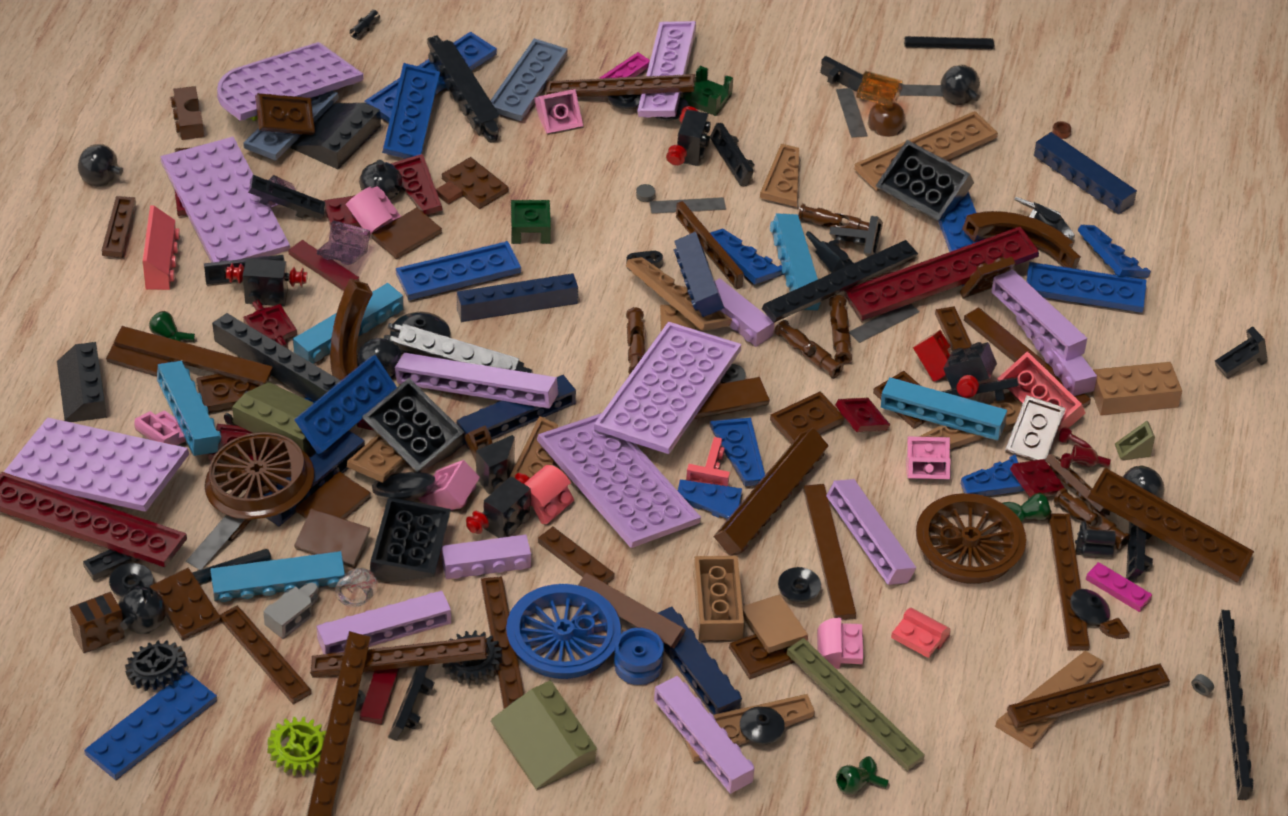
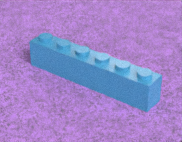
M776 213L774 220L770 223V232L773 233L774 245L778 250V259L781 260L782 272L785 273L786 286L789 287L791 292L818 280L798 214ZM821 302L803 310L818 311Z
M389 283L372 292L373 295L365 310L358 336L367 333L370 329L404 310L403 295ZM336 313L293 338L294 353L312 364L330 354Z
M182 361L158 364L157 382L193 456L218 452L221 434L219 431H216L214 420L209 417L208 408L206 405H203L202 396L200 393H197L196 384L191 380L188 368H185Z
M890 377L881 396L880 408L997 441L1006 425V409Z
M339 551L211 568V580L214 601L228 602L232 598L250 599L255 595L272 596L277 592H289L295 586L300 589L311 582L316 584L318 588L321 586L337 587L345 583L342 554Z

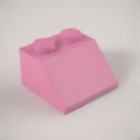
M575 89L534 98L538 117L546 134L583 126Z
M464 460L437 470L433 475L436 481L435 486L431 491L419 498V500L429 505L451 510L461 509L466 505L469 494L475 490V484L480 477Z

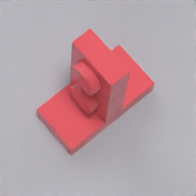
M714 437L705 467L688 464L686 480L729 486L730 472L720 470V462H718L719 459L723 460L725 447H721L722 438Z

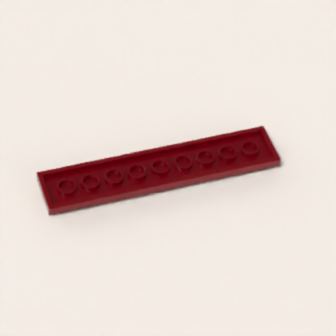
M1018 227L845 290L844 296L861 321L966 284L971 278L970 275L977 270L976 267L983 263L989 265L998 258L1004 257L1006 259L1013 257L1015 265L1039 257V251L1023 229Z
M5 472L0 473V512L164 568L187 540V534Z

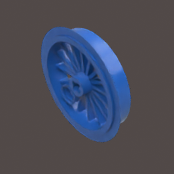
M573 584L547 585L527 593L513 606L508 616L506 627L509 643L522 662L536 673L555 679L578 678L598 669L615 650L616 640L621 634L620 620L611 603L599 593ZM555 605H566L564 619L559 618ZM548 606L551 608L555 622L542 610V608ZM569 606L580 607L571 621L567 620ZM585 610H587V611L591 612L592 614H591V615H586V614H583V612H584ZM533 613H536L545 623L538 621L534 618H531L530 616ZM599 619L601 624L595 625V620ZM525 623L537 629L525 628ZM602 631L607 633V636L594 635V633ZM591 643H601L602 645L597 647ZM541 645L532 651L531 647ZM560 647L558 661L550 660ZM564 647L570 661H562ZM581 648L592 652V654L588 656ZM550 649L545 657L539 656L543 652ZM572 650H573L581 659L575 660V658H574V656H573V653H572Z

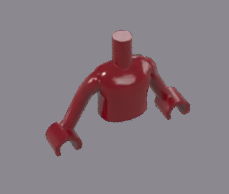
M1063 427L1060 430V442L1068 443L1070 439L1079 444L1074 445L1071 454L1064 453L1060 459L1062 468L1069 469L1072 462L1086 467H1095L1097 464L1109 467L1111 459L1099 456L1090 444L1073 435L1069 428Z

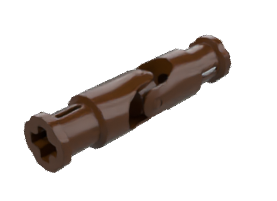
M802 203L798 214L800 221L802 219L812 221L814 224L823 227L868 230L869 222L862 221L861 218L841 213H832L827 209L819 207L815 209L806 206L804 203ZM843 218L847 219L849 224L841 227Z
M835 295L829 299L833 348L836 351L834 360L845 365L850 363L853 358L850 353L851 338L849 326L847 325L848 312L845 309L847 301L844 296Z
M638 307L628 309L626 312L628 319L627 343L630 346L628 350L629 374H631L646 353L644 346L645 327L642 322L644 312Z
M782 320L777 324L774 332L777 336H782L792 348L802 350L801 353L805 358L818 368L826 370L831 378H836L840 375L844 366L842 362L834 360L829 352L816 342L809 340L799 329L791 327L787 320Z
M1062 488L1055 495L1053 503L1061 505L1075 519L1086 521V526L1089 529L1115 531V545L1118 550L1124 548L1131 537L1129 533H1123L1117 528L1115 523L1098 511H1091L1083 500L1070 495L1066 488ZM1099 517L1103 519L1099 527H1092L1098 524Z

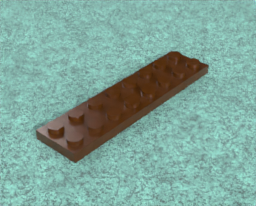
M1106 467L1087 497L1237 583L1254 553L1250 548Z

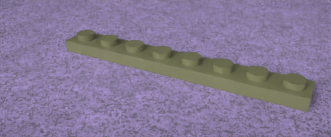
M805 638L787 649V655L907 772L924 760L925 754Z

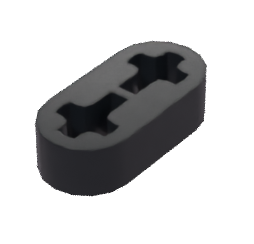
M659 251L630 253L626 257V264L628 259L642 257L658 269L663 265V255Z

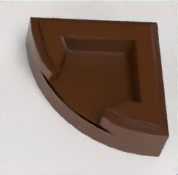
M1119 617L1104 622L1099 626V630L1111 638H1129L1130 632Z

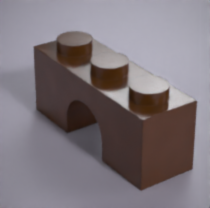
M196 86L173 88L174 96L170 97L172 108H176L173 109L174 120H178L175 122L176 133H180L181 140L204 138L201 111H199Z

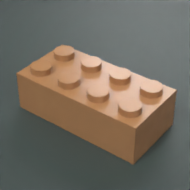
M1171 362L1093 369L1097 379L1092 395L1100 416L1179 407L1182 388Z
M695 556L693 576L698 639H742L744 618L738 556Z

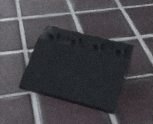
M334 103L314 122L315 133L313 135L302 134L290 148L338 170L381 127L380 109L367 103Z
M906 140L875 186L939 222L966 196L974 181L970 173Z
M410 378L362 417L417 473L451 456L466 443L464 438L465 432Z
M388 497L370 561V571L376 579L396 582L434 577L451 509Z

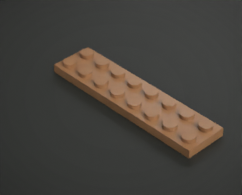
M973 111L916 136L909 141L944 160H949L996 139L998 132L976 111ZM905 142L855 163L854 170L876 191H879L880 189L876 188L875 185Z

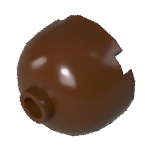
M886 100L876 103L869 113V129L872 131L873 128L880 136L890 137L898 135V132L903 131L905 126L904 110L898 103Z

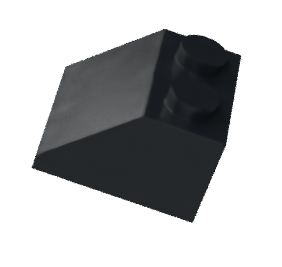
M513 435L476 450V473L480 477L478 482L489 495L501 486L512 473L515 460V437Z

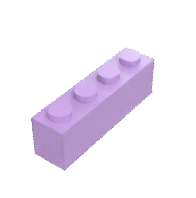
M719 278L715 281L725 307L720 311L732 319L730 327L733 330L737 331L755 347L773 336L774 323L767 315Z
M527 535L444 545L441 548V560L446 579L531 568V552Z

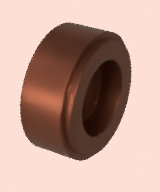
M1059 121L1054 123L1052 133L1061 139H1065L1071 135L1072 127L1067 122Z

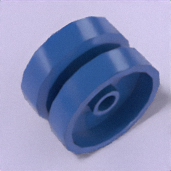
M631 628L618 636L615 643L614 668L619 678L626 683L645 685L653 682L660 676L664 648L663 641L659 635L649 629Z

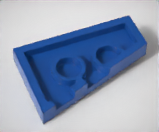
M1016 455L1010 456L1009 460L1001 463L999 461L994 463L993 467L989 469H980L962 477L960 484L963 492L990 496L1025 491L1010 470L1013 463H1019Z
M680 479L678 492L693 508L698 510L705 509L712 512V516L717 518L722 516L728 519L740 505L742 488Z

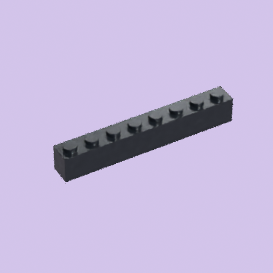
M228 313L212 323L215 342L243 359L272 366L274 371L271 376L314 402L341 381Z

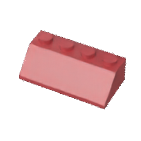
M150 205L143 254L145 288L151 290H170V284L174 282L175 272L172 268H176V256L174 254H178V242L176 240L180 239V229L176 228L175 219L154 205Z
M1026 352L997 378L998 380L1018 377L1019 386L1008 388V390L1022 404L1026 395L1066 408L1058 431L1063 427H1071L1085 414L1083 405L1029 352Z

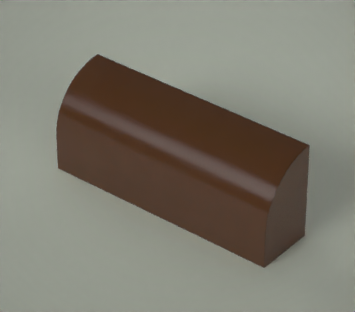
M760 377L718 384L694 419L767 406L770 399Z

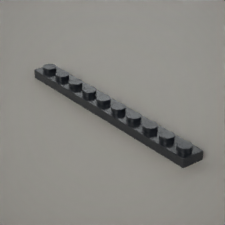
M904 240L764 303L762 310L775 323L909 262L917 257L918 252L907 240Z
M1221 610L1218 620V631L1237 800L1247 801L1249 792L1253 791V778L1249 777L1251 760L1247 759L1249 742L1245 741L1247 724L1243 723L1245 707L1241 706L1243 689L1239 688L1241 672L1237 670L1239 655L1235 653L1237 638L1233 636L1235 621L1231 619L1230 610Z

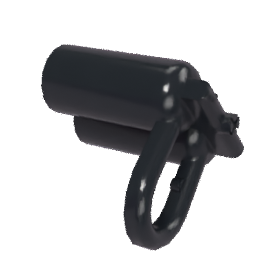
M1082 521L1077 533V540H1075V552L1081 553L1083 556L1113 557L1116 539L1115 531L1087 529L1086 521Z

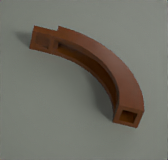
M1004 211L978 212L966 217L962 230L974 242L1021 227L1036 247L1048 253L1063 267L1076 269L1081 257L1072 249L1074 242L1059 230L1040 220Z
M351 278L339 303L331 338L332 376L339 380H343L357 368L359 330L365 310L373 295L367 283Z

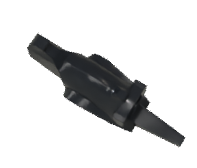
M1015 197V201L1033 209L1029 217L1054 227L1070 240H1074L1075 234L1064 221L1060 212L1038 203H1032Z
M807 231L806 236L817 249L815 253L831 273L853 264L848 254L839 248L840 242L838 240H832L829 243L820 241L810 231Z

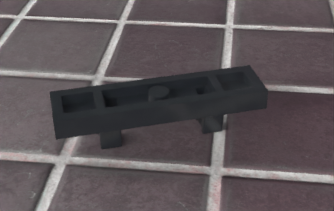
M828 56L822 58L820 73L828 77V83L833 85L838 82L858 93L857 98L861 100L869 98L877 103L885 101L886 86Z
M716 123L710 139L740 186H747L754 172V163L752 160L746 159L737 146L738 138L730 135L723 123Z
M256 175L251 177L248 193L260 197L259 203L267 205L271 201L295 210L296 217L303 218L306 214L319 220L322 219L325 201Z
M284 255L260 256L248 259L284 261ZM246 259L204 263L206 285L230 282V279L226 278L227 267H230L231 263H233L234 267H239L240 264L245 267Z
M1018 377L979 384L976 394L995 391L996 401L1005 400L1003 389L1019 386ZM957 389L941 391L962 397L957 392Z
M1129 522V534L1131 537L1127 550L1126 579L1134 583L1137 577L1144 571L1147 572L1153 565V559L1145 555L1146 539L1148 540L1152 534Z
M429 665L417 666L388 735L389 738L395 741L404 727L414 730L420 721L421 716L412 712L411 709L418 692L429 695L435 682L425 677Z

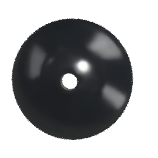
M411 312L401 316L393 323L400 326L406 324L450 338V328L446 321L433 313ZM390 330L391 336L399 337L400 333ZM400 349V351H401L402 354H404V353L413 354V353H410V352H407V351H403V350Z
M398 473L391 475L384 482L375 481L372 484V491L375 495L385 500L390 497L414 501L431 491L436 481L435 477L428 473Z

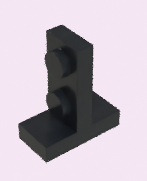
M871 216L868 230L831 227L829 234L840 243L851 241L856 245H865L864 254L869 257L878 251L883 222L878 216Z
M1253 326L1246 330V341L1215 360V365L1227 378L1254 360H1257L1261 365L1268 362L1265 339Z

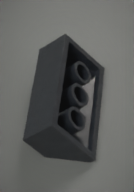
M96 342L75 344L57 360L64 421L78 422L107 418Z

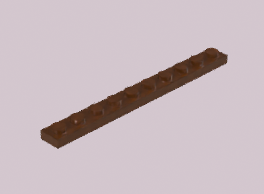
M351 631L347 635L306 816H331L370 636Z

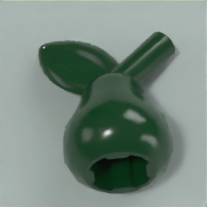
M160 311L150 319L149 329L153 334L177 341L194 342L195 334L178 332L174 318L169 312Z
M1043 493L1032 495L1021 506L1014 502H1003L1004 505L1018 516L1021 522L1024 518L1045 520L1052 513L1047 497Z
M870 756L863 758L859 763V767L845 765L836 774L838 788L847 795L857 793L868 782L886 788L889 780L875 775L877 764Z

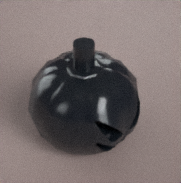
M957 65L945 72L940 86L947 102L962 105L970 102L971 99L974 101L979 100L980 95L977 93L980 87V78L972 67Z
M93 144L87 147L81 153L78 161V172L81 178L86 183L95 187L108 184L113 180L115 174L122 175L123 168L118 167V158L115 152L104 144Z
M377 160L362 170L359 185L361 190L378 186L388 199L391 200L401 190L402 176L394 165L383 160Z
M375 338L369 340L360 348L357 355L358 366L369 357L376 355L390 378L396 375L395 366L401 359L402 353L393 341Z
M1141 465L1134 466L1125 472L1123 478L1163 499L1165 491L1164 482L1157 471Z
M135 586L123 593L119 599L118 605L121 609L123 620L120 626L125 630L129 629L138 634H148L160 627L165 619L164 600L152 588Z

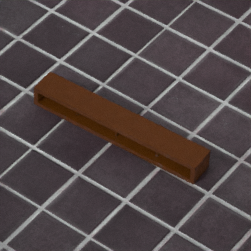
M814 427L800 433L713 536L729 555L736 552L740 554L748 548L749 545L747 543L759 535V529L765 526L771 520L770 516L782 507V501L788 499L793 494L792 489L799 486L804 480L803 476L814 469L813 464L825 456L824 451L829 445Z

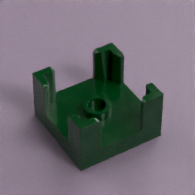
M700 65L696 70L694 92H683V98L688 102V106L716 116L732 95L733 77L725 75L723 86L708 80V68Z
M511 200V244H521V233H541V244H550V200Z

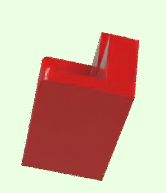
M941 330L923 339L913 347L934 382L946 375L943 367L950 356L947 349L951 346Z

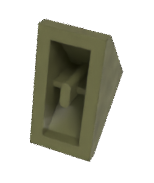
M1145 421L1115 443L1121 460L1151 457L1155 435L1150 423Z

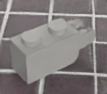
M311 582L300 589L295 586L289 592H285L280 599L268 605L263 611L264 625L282 639L288 636L311 618V606L318 601L317 585Z

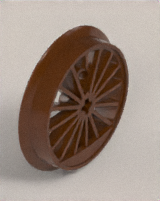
M269 432L247 434L230 441L215 454L206 475L205 493L212 506L225 515L239 519L267 518L287 511L305 497L313 483L314 467L309 456L293 440L286 436ZM256 451H261L259 459L257 460ZM248 453H253L254 461L249 458ZM282 477H290L291 481L284 479ZM272 482L282 485L284 488L278 490ZM266 485L273 494L264 497L262 487ZM254 487L259 488V498H251ZM247 489L244 498H239L238 496Z
M960 493L942 497L932 502L923 510L916 525L917 542L930 566L944 577L961 583L981 584L1000 578L1020 560L1026 547V532L1018 516L1003 503L979 494ZM959 514H968V527L964 526ZM972 514L982 516L976 527H972ZM953 516L958 527L951 523L946 517ZM986 519L994 522L980 532ZM937 522H940V523H941L942 525H944V526H943V527H940V526H937V525H935V524H936ZM997 528H1001V532L990 534ZM929 532L936 533L940 536H930ZM933 544H940L941 546L934 547ZM949 552L945 556L941 555V553ZM966 553H968V566L961 565ZM958 554H960V556L958 557L956 563L953 562V561H950V560L953 559L955 556H957ZM972 555L978 565L977 567L971 566ZM993 557H996L1001 560L997 562ZM982 559H984L989 565L985 566Z

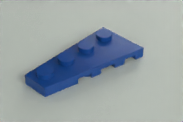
M1080 225L1078 232L1083 236V239L1093 247V250L1104 259V262L1114 270L1116 275L1149 277L1151 271L1147 267L1142 269L1138 265L1139 261L1136 258L1126 256L1124 254L1126 250L1121 246L1111 243L1112 239L1097 226Z
M722 228L710 232L754 285L785 274L782 272V265H774L771 258L767 256L763 258L757 254L755 248L744 246L741 239Z
M751 417L710 421L711 430L716 437L722 438L721 447H725L724 452L744 486L757 485L765 476Z

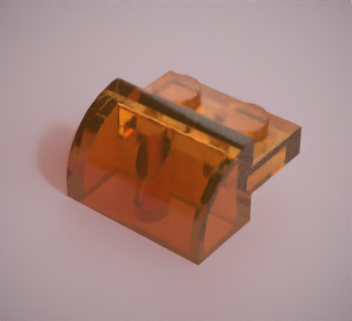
M865 71L863 80L857 90L856 98L892 107L902 91L903 81Z

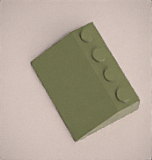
M267 382L245 393L234 404V424L253 433L269 432L286 436L293 440L305 453L312 447L294 419L309 408L313 402Z
M551 680L532 688L491 719V723L536 790L595 763L597 747Z

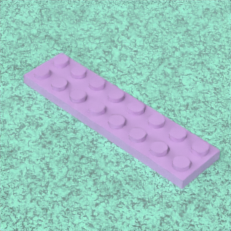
M696 21L659 23L646 76L686 74L696 32ZM681 92L642 94L638 107V117H676Z

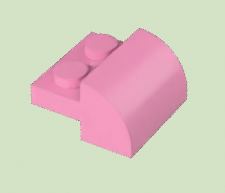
M378 186L362 190L346 203V206L368 236L401 217Z
M165 410L156 415L150 411L135 418L134 426L136 431L149 440L176 446L186 441L175 417Z
M908 436L907 478L950 479V438Z
M832 618L824 621L817 630V651L836 669H840V663L862 664V624L841 623V618Z

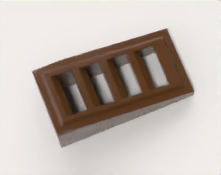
M486 425L464 436L475 461L478 445L484 443L485 446L493 443ZM480 435L482 439L475 441V437Z

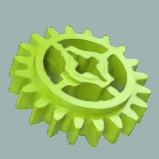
M293 716L292 723L284 719L283 726L277 723L276 730H271L270 737H268L267 745L269 746L267 753L271 754V761L277 760L276 768L284 765V773L292 769L293 775H296L297 771L300 770L301 774L305 776L306 769L314 773L315 766H318L325 731L321 732V724L313 726L314 719L306 723L305 717H302L301 721L298 722L297 718ZM288 737L289 742L286 743V746L282 747V741ZM316 745V751L310 755L309 750H311L312 746Z

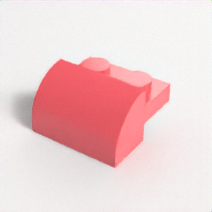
M545 465L524 483L531 488V506H533L541 524H548L574 501L568 485L571 484L570 480L555 466Z
M911 607L904 612L903 619L893 630L891 638L929 658L936 648L940 649L948 639L951 630L948 626Z

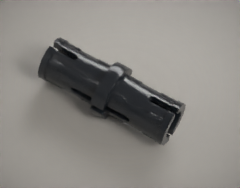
M371 10L368 15L360 18L358 24L349 31L352 34L351 37L358 39L365 31H369L372 25L380 19V15L375 17L379 12Z

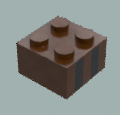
M111 591L69 607L73 635L83 654L125 638L124 629L120 626V623L123 621L122 612Z

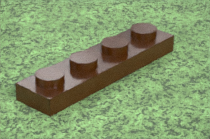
M116 196L102 247V256L122 257L136 205L135 197Z
M1049 454L1046 457L1045 461L1050 464L1052 471L1057 475L1060 474L1064 478L1062 481L1070 488L1074 487L1077 490L1076 494L1084 501L1088 500L1091 503L1090 507L1092 510L1110 515V510L1087 498L1092 487L1071 468H1062L1060 457Z
M554 526L538 537V543L581 577L588 573L605 584L614 579L613 571Z

